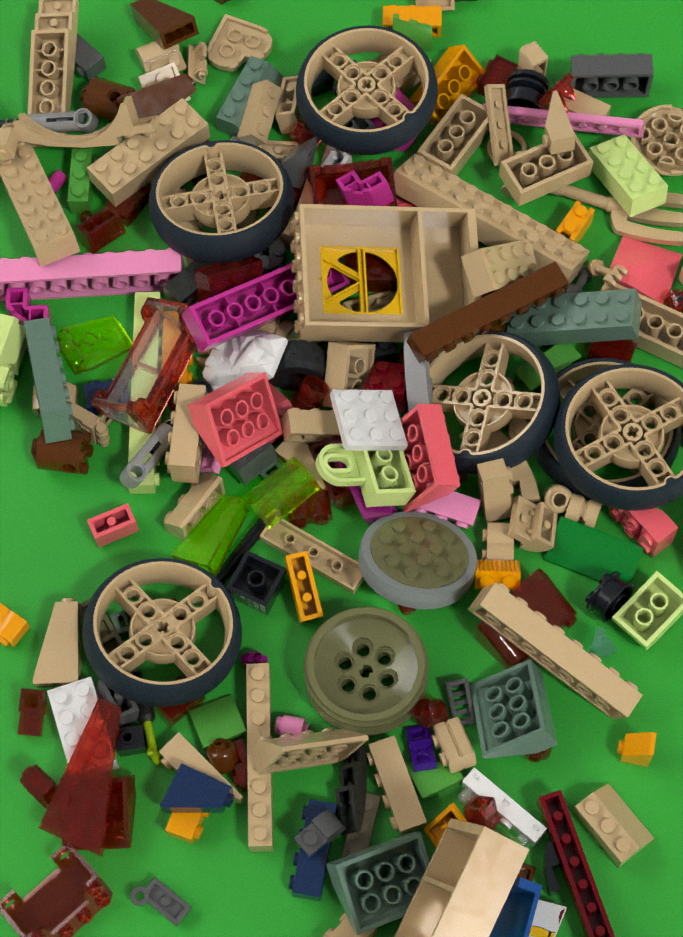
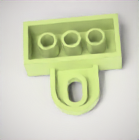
M343 443L329 444L320 451L316 458L317 471L326 482L335 486H360L366 507L406 505L416 492L403 450L344 451ZM327 462H343L347 468L334 469Z

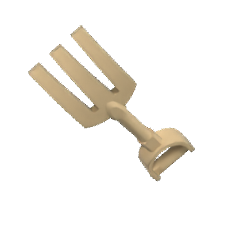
M517 151L515 155L522 153L524 151ZM504 184L501 188V192L506 197L513 199V197L511 196L510 192ZM566 185L549 193L558 197L561 195L611 213V226L617 235L644 242L683 246V232L663 230L630 222L683 227L682 212L652 208L629 217L612 196L606 197L572 185ZM667 192L666 203L660 205V207L683 208V194Z

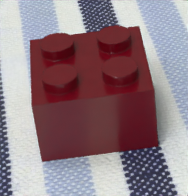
M376 360L362 390H392L398 412L406 413L408 401L405 365Z

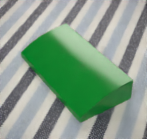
M561 516L556 527L554 548L547 551L544 561L598 582L604 574L608 573L610 575L615 571H619L621 578L629 583L632 582L644 548Z

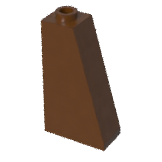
M138 0L130 4L135 21L164 50L199 34L195 17L189 13L157 0Z
M182 74L122 95L115 99L113 103L119 110L120 104L124 102V98L132 96L138 118L156 116L163 113L183 98L185 100L197 89L195 88L194 80L190 76Z

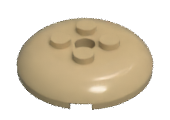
M672 104L648 109L638 117V119L644 120L643 138L630 137V141L658 174L682 176L683 109L672 107Z

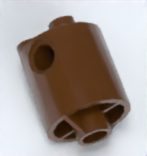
M93 77L88 86H84L81 92L83 108L90 110L98 119L111 123L118 113V109L113 101L122 95L134 92L135 89L104 78Z
M42 428L39 437L33 439L31 454L38 469L87 475L89 470L88 457L93 456L94 446L90 444L91 433L71 430L72 439L46 443Z

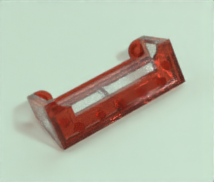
M151 297L147 298L141 308V316L145 323L108 391L99 389L90 402L100 414L141 432L152 433L197 348L182 317V313L190 306L189 304Z

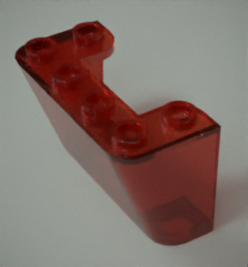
M69 841L50 856L58 865V868L22 899L14 890H11L0 900V913L20 937H73L101 909L110 904L113 896L112 891ZM69 851V854L64 859H60L63 853ZM14 900V903L10 907L5 908L6 904L9 901Z

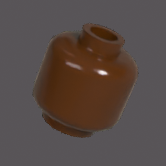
M216 739L206 750L208 762L220 774L232 772L239 762L236 746L230 740Z

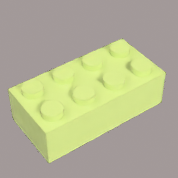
M625 134L589 148V156L593 160L591 170L629 217L666 203L668 185Z

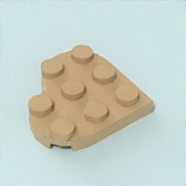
M225 14L208 46L209 64L219 70L236 72L245 61H248L250 56L264 60L271 53L273 47L272 37L269 35L268 30L260 25Z

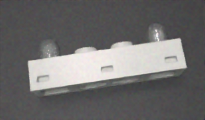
M475 767L462 781L461 787L464 789L458 795L459 803L461 805H468L476 798L486 813L490 815L493 813L499 818V823L505 829H512L518 834L515 838L519 839L524 847H527L528 844L534 847L546 833L547 828Z

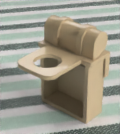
M73 402L71 404L73 415L69 417H73L75 430L90 432L93 444L96 445L98 442L101 447H107L110 443L107 427L116 416L115 407L113 405L110 406L102 417H98ZM111 413L110 418L105 422L107 416Z

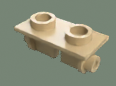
M199 42L195 47L188 45V76L194 81L205 85V78L208 75L207 60H205L208 47L204 42Z

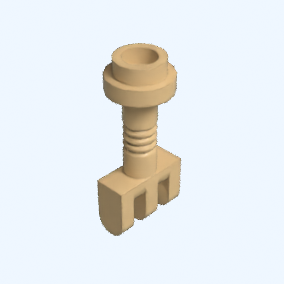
M594 259L588 264V270L591 275H604L603 280L606 285L613 288L617 285L614 280L620 282L623 279L620 274L624 276L628 274V270L618 264L612 270L604 267V262L599 259Z

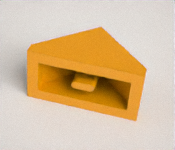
M451 803L423 829L436 848L451 818L467 822L455 803Z

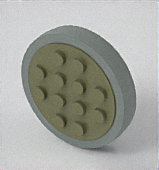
M409 511L393 513V515L379 518L368 527L360 544L359 568L363 578L379 595L401 606L415 609H436L451 605L468 592L475 578L477 555L471 540L457 526L432 514Z

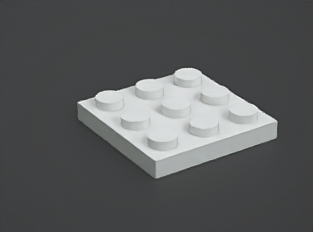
M333 389L331 391L330 398L344 451L405 450L408 444L392 390Z

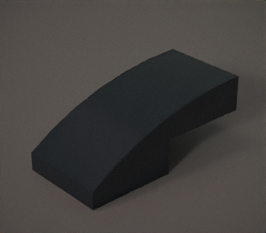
M552 841L547 842L543 859L544 879L549 896L558 894L560 890L553 872L554 869L559 867L560 861Z

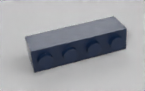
M309 799L308 806L304 805L301 819L305 820L304 829L312 823L315 817L328 809L336 816L337 804ZM331 842L329 844L326 843L310 858L301 847L299 852L295 851L293 866H297L296 873L291 875L289 889L292 890L293 897L321 901Z

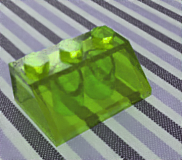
M291 457L242 498L265 526L271 529L319 490L320 487L305 466L296 458Z

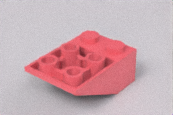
M609 507V514L616 522L619 521L624 527L625 533L630 538H634L639 543L638 546L644 548V554H648L653 558L672 544L678 527L664 511L657 508L630 511Z

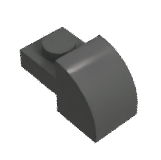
M328 809L315 817L312 823L300 832L294 840L310 858L326 843L329 844L341 834L346 827Z

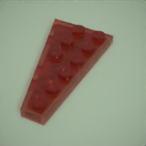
M98 698L38 828L103 857L104 835H106L107 826L105 825L110 804L113 779L112 770L116 756L115 746L119 732L121 707Z

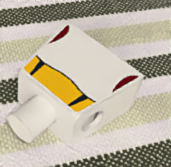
M538 900L529 937H555L567 907Z

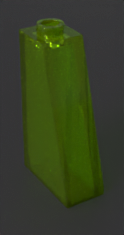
M223 495L172 552L171 556L173 559L195 564L216 577L249 512L244 500L236 495L233 497Z

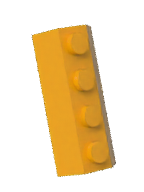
M465 44L450 46L434 66L438 82V96L434 112L428 122L434 126L438 125L461 94L470 97L487 74ZM422 83L409 99L415 106H417L422 96Z

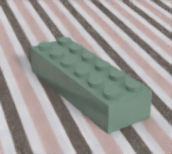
M636 288L562 294L557 298L552 296L543 305L530 307V310L524 315L518 316L516 314L512 316V319L508 322L507 332L525 338L535 346L638 339L642 302Z
M49 317L24 321L27 348L45 442L52 443L72 439L71 430H75L73 417H69L73 415L71 402L66 401L70 399L68 386H63V384H66L65 371L60 370V368H63L62 357L57 355V353H60L59 342L53 339L57 338L55 325L51 326Z

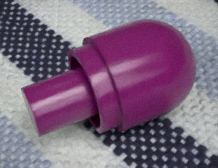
M246 651L240 658L241 665L246 668V664L267 663L268 661L267 656L262 655L258 651Z

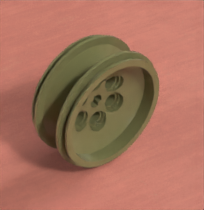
M356 607L339 612L326 620L316 630L307 646L304 657V676L307 693L318 714L337 729H346L368 736L392 731L412 717L424 698L428 678V657L423 641L416 630L405 619L391 611L376 607ZM361 649H366L369 654L362 657L357 652ZM382 657H386L390 660V662L386 665H382L378 662V660ZM346 662L351 667L348 670H342L339 667L340 664ZM364 671L371 672L368 678L362 677ZM384 679H390L394 683L386 687L381 682ZM346 684H351L354 686V689L346 692L342 687ZM372 692L375 694V698L373 700H366L363 697L364 694Z

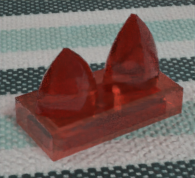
M568 72L538 103L543 108L548 103L550 104L553 91L557 90L564 109L568 113L564 98L576 100L574 90L569 84L574 79L572 75Z

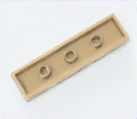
M275 514L260 534V541L286 556L308 551L312 571L353 595L364 580L359 568V562Z

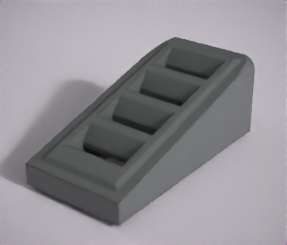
M468 678L444 682L452 718L457 717V715L470 713L469 718L460 719L462 726L477 723ZM464 686L463 691L452 693L451 688ZM466 695L465 700H453V697ZM468 704L467 709L455 710V706Z

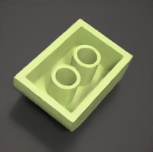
M656 571L612 617V621L645 650H648L683 614V593Z

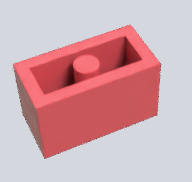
M128 503L87 520L98 548L139 531Z

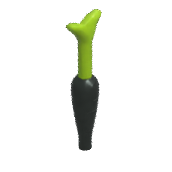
M141 671L134 673V676L143 679ZM136 703L139 708L137 720L144 726L147 742L146 755L150 756L155 765H160L159 750L152 726L155 720L154 707Z

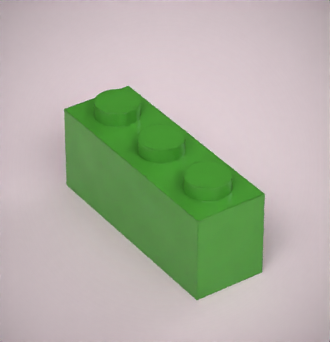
M72 149L67 200L71 214H91L94 184L90 181L87 167L95 162L92 149Z
M570 343L551 345L549 350L544 352L556 373L569 365L581 361L582 357ZM528 363L527 365L522 364L516 369L514 382L522 392L539 393L541 381L535 368Z

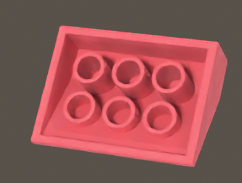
M266 372L246 373L187 405L195 429L221 467H226L283 434Z
M418 404L400 419L408 444L403 452L416 490L406 505H402L404 512H409L447 496L460 486V478L457 474L450 436L447 432L445 416L440 404Z

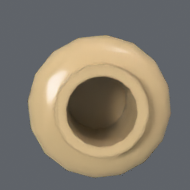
M558 483L551 484L543 493V502L552 512L563 513L567 511L572 493L564 485Z

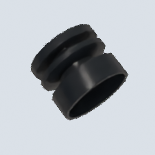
M518 69L511 72L506 84L507 106L544 109L549 87L547 78L541 73L529 69Z

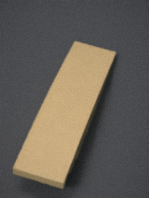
M39 0V11L35 13V30H31L28 115L70 111L79 0ZM31 143L33 148L55 147Z

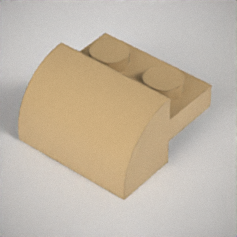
M156 41L135 48L141 66L146 73L171 62H175L179 73L187 70L178 44L164 50Z
M518 495L513 498L508 535L520 541L521 549L532 552L548 551L554 548L558 513L549 510L542 501L534 504Z

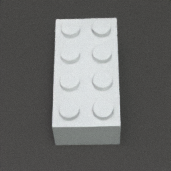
M92 677L48 690L47 693L70 774L75 783L120 768Z

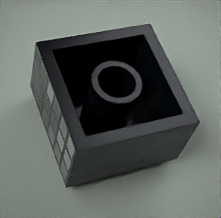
M246 550L226 588L234 600L268 615L288 578L287 569Z

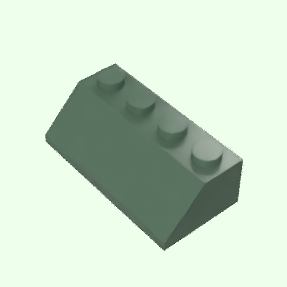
M250 56L216 116L218 131L237 137L252 85L269 80L281 88L284 76L269 62Z

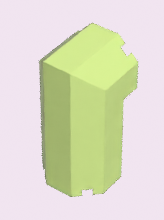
M0 314V406L7 407V403L12 402L18 386V381L14 380V374L19 375V368L27 349L24 325L18 324L19 319Z

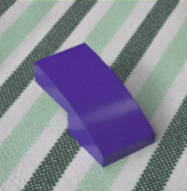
M428 724L405 727L414 772L437 769Z

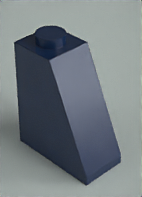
M181 763L160 807L166 813H223L226 807L230 808L235 795L233 794L232 786Z

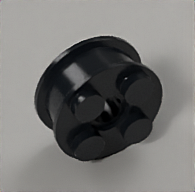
M615 571L610 575L608 573L604 574L599 581L600 585L595 591L590 592L585 599L587 610L589 612L595 611L601 616L600 621L603 623L612 619L618 610L629 600L634 591V583L624 581L619 571Z

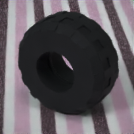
M290 340L286 345L274 377L268 381L273 386L283 390L304 391L316 388L325 380L327 354L316 343L306 340Z

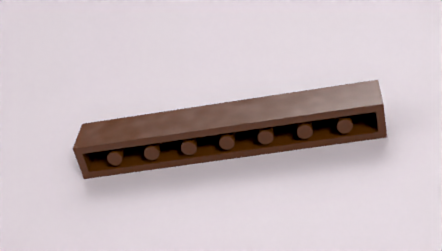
M555 261L410 333L406 342L419 363L425 360L430 362L436 359L439 353L443 351L448 353L454 350L457 344L461 342L466 344L472 341L475 335L479 333L486 334L497 324H506L512 319V316L516 314L522 316L530 310V307L534 305L539 307L546 303L548 298L561 296L565 293L564 289L569 282Z

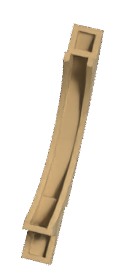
M126 96L124 102L120 104L115 119L106 127L93 133L67 135L54 132L39 125L25 113L18 114L19 120L3 124L1 128L11 127L17 140L21 142L55 147L87 148L119 145L123 138H130L135 134L141 133L143 135L152 134L155 132L160 121L158 115L138 118L132 96Z

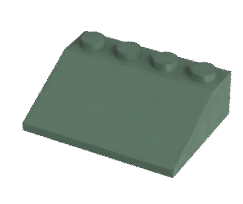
M531 659L470 685L484 759L536 754L558 745L543 673Z
M408 832L327 863L333 887L355 934H362L404 917L430 861L421 832Z

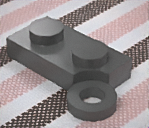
M156 877L147 888L136 887L130 895L134 905L143 906L148 903L176 927L192 909L189 904ZM139 892L144 893V899L141 901L136 900V894Z

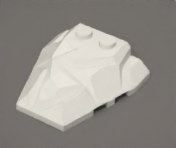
M255 329L212 349L210 356L205 361V368L202 372L203 377L211 385L212 391L246 373L266 372L267 378L270 380L275 375L288 340L285 337Z

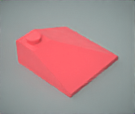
M623 236L610 269L612 270L617 264L626 268L628 274L626 276L620 274L623 279L620 282L614 280L617 284L628 289L636 288L637 293L665 305L682 254Z

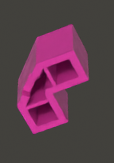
M354 170L336 179L341 195L348 205L386 206L395 200L388 181L380 171L362 181Z
M27 287L6 288V309L9 316L19 319L18 324L23 326L24 321L49 317L52 326V315L48 305L32 306V299Z

